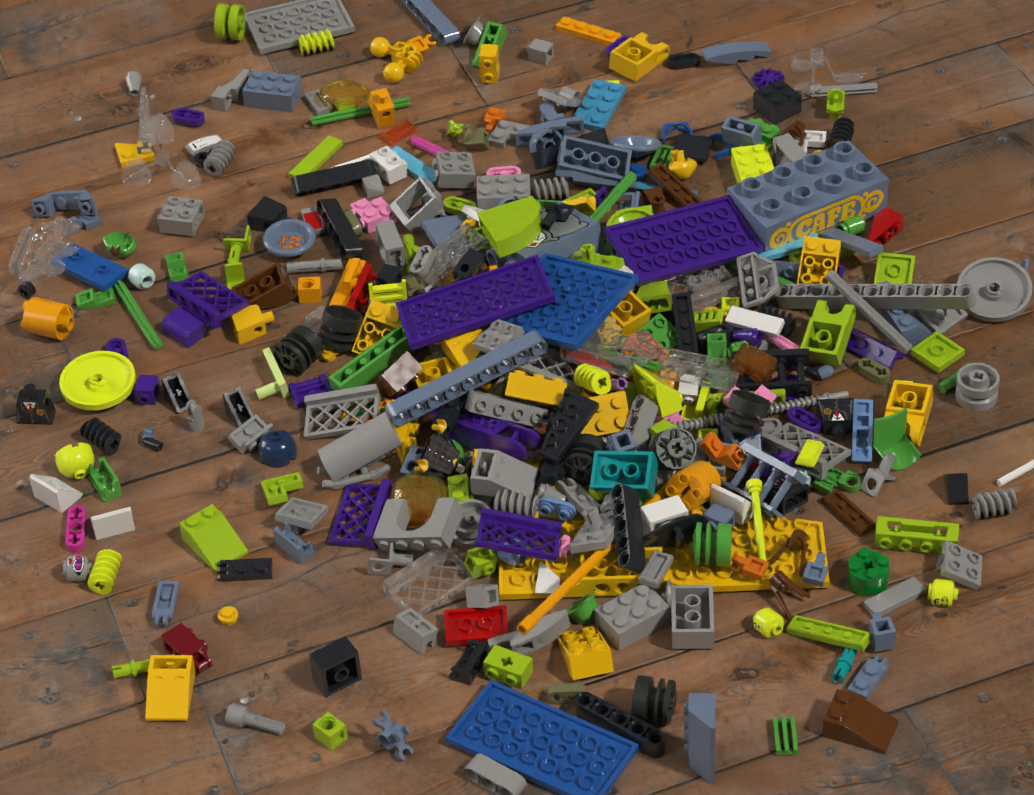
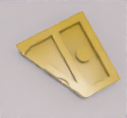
M115 143V149L122 168L156 161L151 145Z

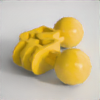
M377 37L370 44V50L374 56L383 58L391 55L392 62L387 64L383 71L385 80L390 83L400 82L403 79L404 72L414 73L423 63V56L414 45L398 41L394 46H391L384 37Z

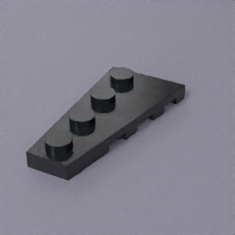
M566 388L563 392L562 401L559 402L556 416L553 417L550 431L547 432L540 450V457L555 464L559 463L599 409L598 402Z

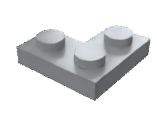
M500 120L489 137V146L504 149L510 139L516 140L515 132L530 126Z

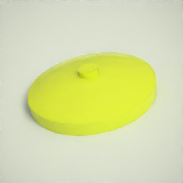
M94 351L72 360L62 371L59 384L64 399L70 405L83 410H102L119 404L131 394L136 384V374L133 364L125 356L112 351Z

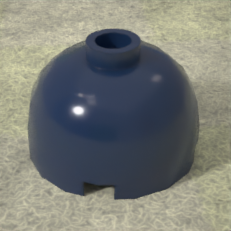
M272 430L265 433L258 445L260 461L262 463L264 461L269 467L273 468L289 465V461L293 458L295 460L297 457V446L294 438L283 430Z

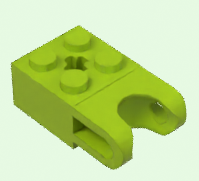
M817 301L800 349L809 348V362L840 367L857 314L855 305L845 304L841 312L830 314L827 301Z

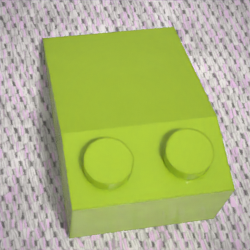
M213 504L179 523L182 540L215 573L220 568L218 567V561L240 559L249 553L225 516Z

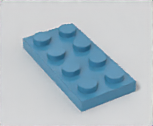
M595 79L573 117L583 116L584 129L592 131L601 128L606 129L627 91V86Z

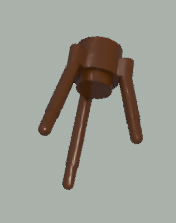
M796 120L780 134L789 133L793 138L800 137L798 145L801 147L804 138L807 136L805 133L806 126L803 122Z
M800 529L794 530L790 538L787 539L783 547L770 561V564H774L788 547L795 551L802 549L799 576L802 577L806 551L809 547L806 543L808 539L807 534Z
M780 570L770 578L769 582L772 584L770 590L775 594L784 613L791 622L793 618L778 591L785 592L790 587L801 597L806 596L810 598L811 595Z

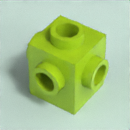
M475 547L467 551L464 565L473 579L484 575L487 576L495 572L498 556L491 549Z

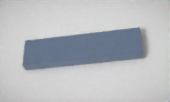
M835 227L820 233L821 238L841 240L842 248L869 258L884 252L883 245Z

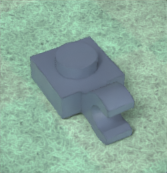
M98 214L78 215L79 218L71 217L69 219L70 223L74 224L70 226L73 232L81 228L89 230L103 225L102 219Z
M818 552L814 563L808 561L802 582L823 587L828 572V566H824L826 554Z

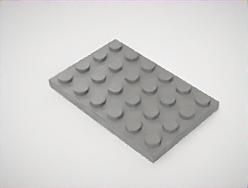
M296 0L245 13L246 25L260 55L299 46V36L303 35L305 38L307 33L312 37L313 32H316L318 35L320 30L325 33V30L328 29L332 37L355 32V26L341 0Z

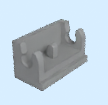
M409 608L395 615L393 633L422 655L426 652L428 642L431 647L434 646L438 628L412 608Z

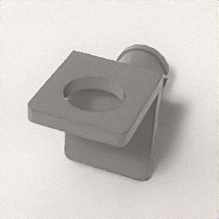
M885 452L879 468L868 469L860 489L873 497H877L885 480L895 481L896 477L892 476L889 472L897 457ZM871 478L875 479L877 483L876 488L870 490L867 486L868 480Z
M390 542L388 559L369 558L367 573L390 576L393 565L411 568L413 555L395 553L393 551V543ZM379 563L384 567L382 569H375L373 565Z

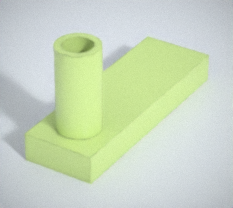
M270 348L262 350L276 381L256 389L259 400L280 391L283 398L291 396Z

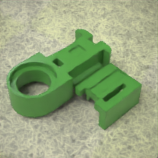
M832 467L827 471L826 478L819 480V482H814V489L827 495L832 492L834 487L838 486V488L848 493H855L859 491L861 481L859 475L850 470L844 473ZM849 480H855L857 484L854 486H849L846 484V482Z

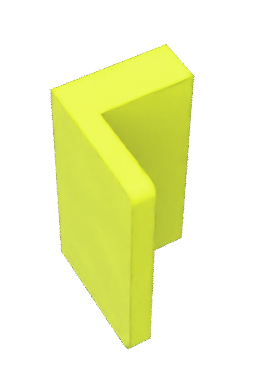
M702 383L697 402L691 404L684 403L681 417L685 422L688 419L692 421L693 418L698 420V417L703 419L706 415L705 408L708 404L710 384Z

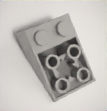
M479 448L470 477L472 494L496 497L498 490L503 494L504 490L508 489L509 496L514 490L516 497L519 496L520 492H523L524 499L528 494H531L532 499L539 469L498 450Z

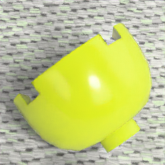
M81 442L78 443L79 446L72 447V444L56 452L55 462L61 474L68 478L82 479L89 473V465L92 464L94 466L95 459L92 447L88 443Z

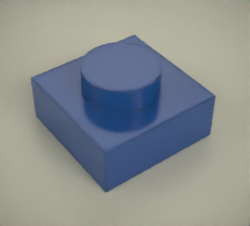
M630 164L629 171L636 174L637 179L635 181H645L647 165Z

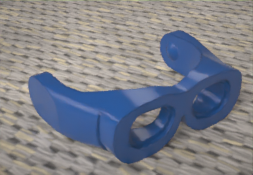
M688 122L664 124L661 135L662 143H665V136L675 129L693 135Z
M722 133L707 136L714 138V141L720 140L724 142ZM725 142L728 146L726 149L716 152L715 158L721 159L731 154V148H734V145Z

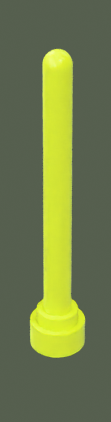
M750 479L746 482V490L752 499L757 554L759 559L767 561L759 497L763 490L762 481L760 479Z

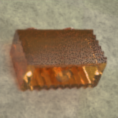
M743 342L732 359V368L738 374L749 375L757 383L767 382L777 368V358Z

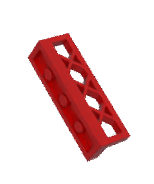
M365 263L346 306L356 310L364 317L368 308L363 309L361 306L368 304L370 299L366 295L369 293L368 283H372L373 280L376 281V276L378 275L373 274L372 264Z

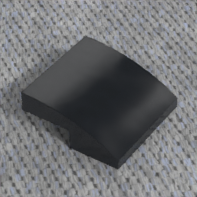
M679 134L674 150H683L685 159L691 158L694 161L707 162L710 157V150L714 144V138Z

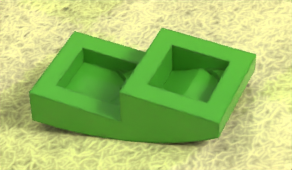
M183 252L165 255L170 281L180 282L188 278Z
M112 287L105 292L99 291L95 293L91 288L75 294L78 309H96L117 304L115 291Z

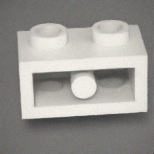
M388 146L370 153V160L374 161L376 172L389 185L407 177L408 165L406 161L401 159Z

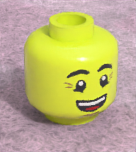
M935 579L933 583H929L928 600H931V604L934 606L950 607L953 601H957L958 588H954L955 584L951 580Z

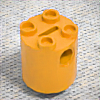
M33 297L23 303L22 310L24 313L20 328L28 333L63 340L74 327L73 309L68 304Z
M703 460L695 461L670 478L665 492L669 498L678 495L687 510H694L710 499L712 483L718 486L721 485L720 475L709 462Z

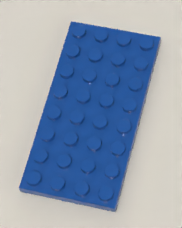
M493 680L488 682L445 737L447 744L473 756L478 753L483 754L520 774L524 779L560 795H607L639 751V744Z

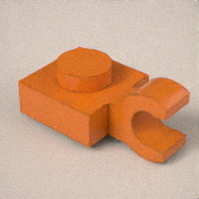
M490 107L484 116V123H487L485 130L492 131L495 124L497 125L500 120H504L506 110Z
M734 554L731 559L733 563L730 566L734 571L742 570V575L761 581L769 567V562L751 555L746 559L738 554Z

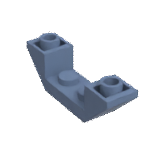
M86 190L54 191L30 201L35 217L51 216L56 210L79 209L81 215L98 214L94 197Z

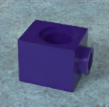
M139 375L134 389L137 404H156L161 390L158 376Z

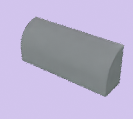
M384 412L319 449L318 453L327 473L333 482H336L401 445L402 442L393 421Z

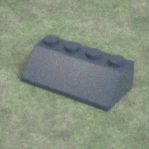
M564 135L559 145L557 162L558 167L621 181L629 172L632 150Z
M883 281V282L876 283V284H891V283L888 282V281ZM875 309L912 345L919 344L933 334L931 329L914 313V309Z
M689 693V702H684V715H686L684 716V757L689 758V767L709 784H715L716 694Z

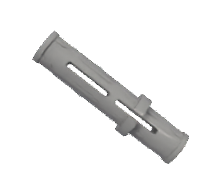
M341 258L287 262L288 274L314 271L325 273L329 270H342Z

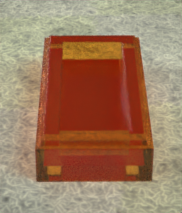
M405 119L379 133V138L391 146L417 132V127Z

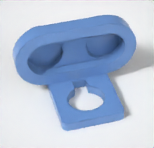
M541 497L539 499L538 511L543 516L567 521L573 519L576 514L575 506L568 501L549 497Z

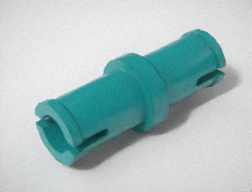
M844 648L842 656L836 661V668L831 676L834 683L837 684L839 678V684L844 683L847 673L853 668L852 662L857 655V650L850 649L848 652L849 648Z

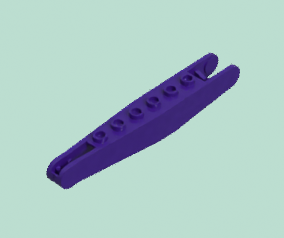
M405 390L400 395L396 393L392 397L385 395L383 397L396 400L411 391ZM444 405L420 416L417 423L437 433V431L431 428L432 422ZM467 409L460 415V419L452 431H447L449 437L462 446L473 449L498 450L518 460H523L526 457L524 446L536 449L542 443L539 434L534 430L503 419L469 412Z

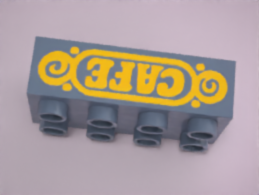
M848 140L838 142L833 147L818 153L807 154L802 159L790 164L776 166L772 171L759 176L745 178L741 183L728 187L727 195L731 196L764 246V252H767L815 232L821 238L820 233L833 227L837 228L841 221L855 215H859L864 221L874 218L878 212L887 207L889 179Z

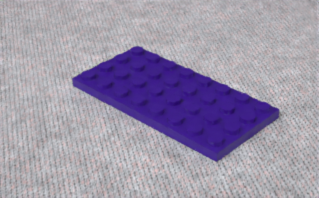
M730 195L607 226L603 231L619 258H624L625 266L631 269L633 274L638 275L637 287L737 260V257L751 252L760 254L764 251V246Z
M537 254L396 302V306L412 351L492 324L497 319L511 318L514 315L531 311L537 307L549 305L555 302L556 298Z

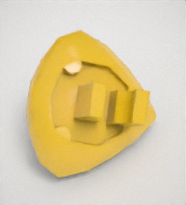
M683 150L670 151L672 162L669 163L668 169L678 179L685 180L689 178L697 167L696 161L691 158L685 159Z

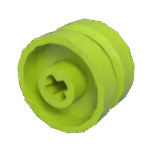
M219 3L214 17L216 38L218 40H227L230 37L231 40L241 41L246 24L244 6L242 4H233L230 8L229 4Z

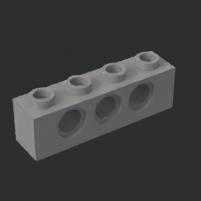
M469 389L465 409L469 412L529 426H535L537 422L541 423L542 417L548 414V409L540 405Z

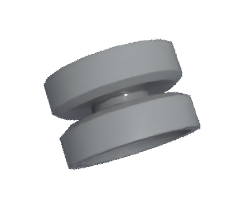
M970 363L960 368L957 373L955 399L958 404L971 411H985L995 406L998 401L1000 382L997 370L984 363Z
M465 500L459 502L464 511L453 542L462 550L468 551L476 546L482 508L490 509L489 505L483 501ZM489 538L482 539L484 541H491Z

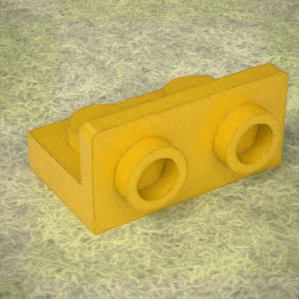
M594 196L562 201L565 204L574 205L576 210L585 215L596 213V198Z

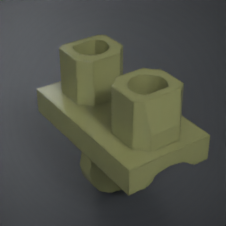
M412 273L403 277L406 280V289L409 297L423 294L425 286L420 279L416 280Z

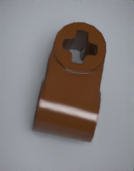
M660 186L642 190L643 202L645 205H652L653 214L665 212V197Z

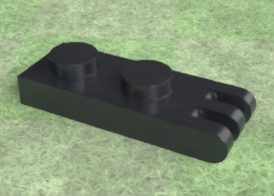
M272 558L218 561V567H220L218 568V574L220 575L217 576V580L219 582L273 579Z

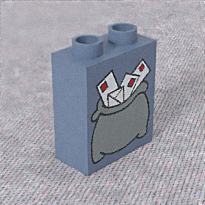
M545 208L540 212L542 220L547 214ZM562 209L563 214L568 211V209ZM574 209L566 222L555 221L549 231L542 228L539 236L523 249L499 258L490 244L491 249L486 251V257L490 266L497 265V268L537 254L539 259L545 253L570 258L576 251H580V247L584 244L595 245V253L600 255H606L600 223Z

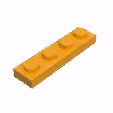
M563 17L556 24V31L606 46L622 37L621 33L568 17Z

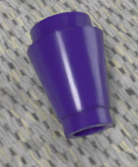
M757 328L738 330L733 333L734 342L747 341L753 347L762 343V331Z

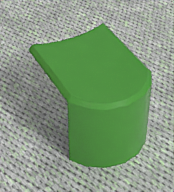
M906 408L890 416L874 419L873 447L882 458L885 452L896 456L897 459L891 469L897 471L912 466L922 455L906 435Z

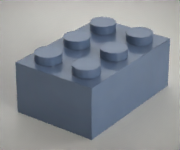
M252 71L242 90L244 106L293 113L303 93L301 76Z

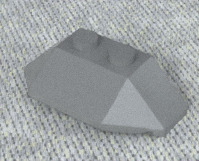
M755 252L737 257L743 308L751 309L763 303L766 304L780 290L776 263L759 256Z

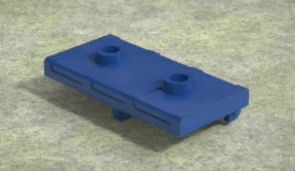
M73 244L51 260L52 267L79 279L83 284L87 283L104 292L115 285L117 280H124L129 274L128 268L84 249L77 244Z

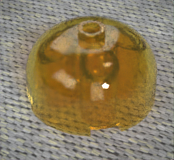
M411 472L402 476L396 481L390 493V499H405L407 502L408 514L410 516L407 526L412 528H420L425 524V520L431 517L438 498L449 497L447 486L441 478L433 474L424 476L420 472Z

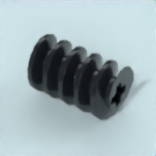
M841 117L835 120L829 136L828 148L841 141L849 140L851 142L854 134V122L851 119Z
M761 304L757 312L784 319L785 323L780 334L789 337L796 326V319H792L793 314L789 313L786 317V311L783 310L779 315L778 308L773 311V306H768L766 309V304Z
M96 417L86 421L80 428L81 436L107 455H113L118 450L121 434L109 425H106L99 418Z

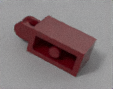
M180 623L161 635L164 650L170 655H193L195 670L199 674L203 673V669L206 667L210 668L213 666L212 661L207 655V644L204 640H199L191 628H187L184 624Z

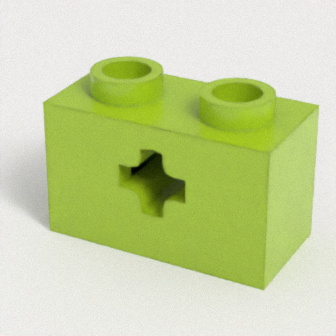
M494 645L483 662L484 676L503 682L511 687L523 689L533 673V658Z

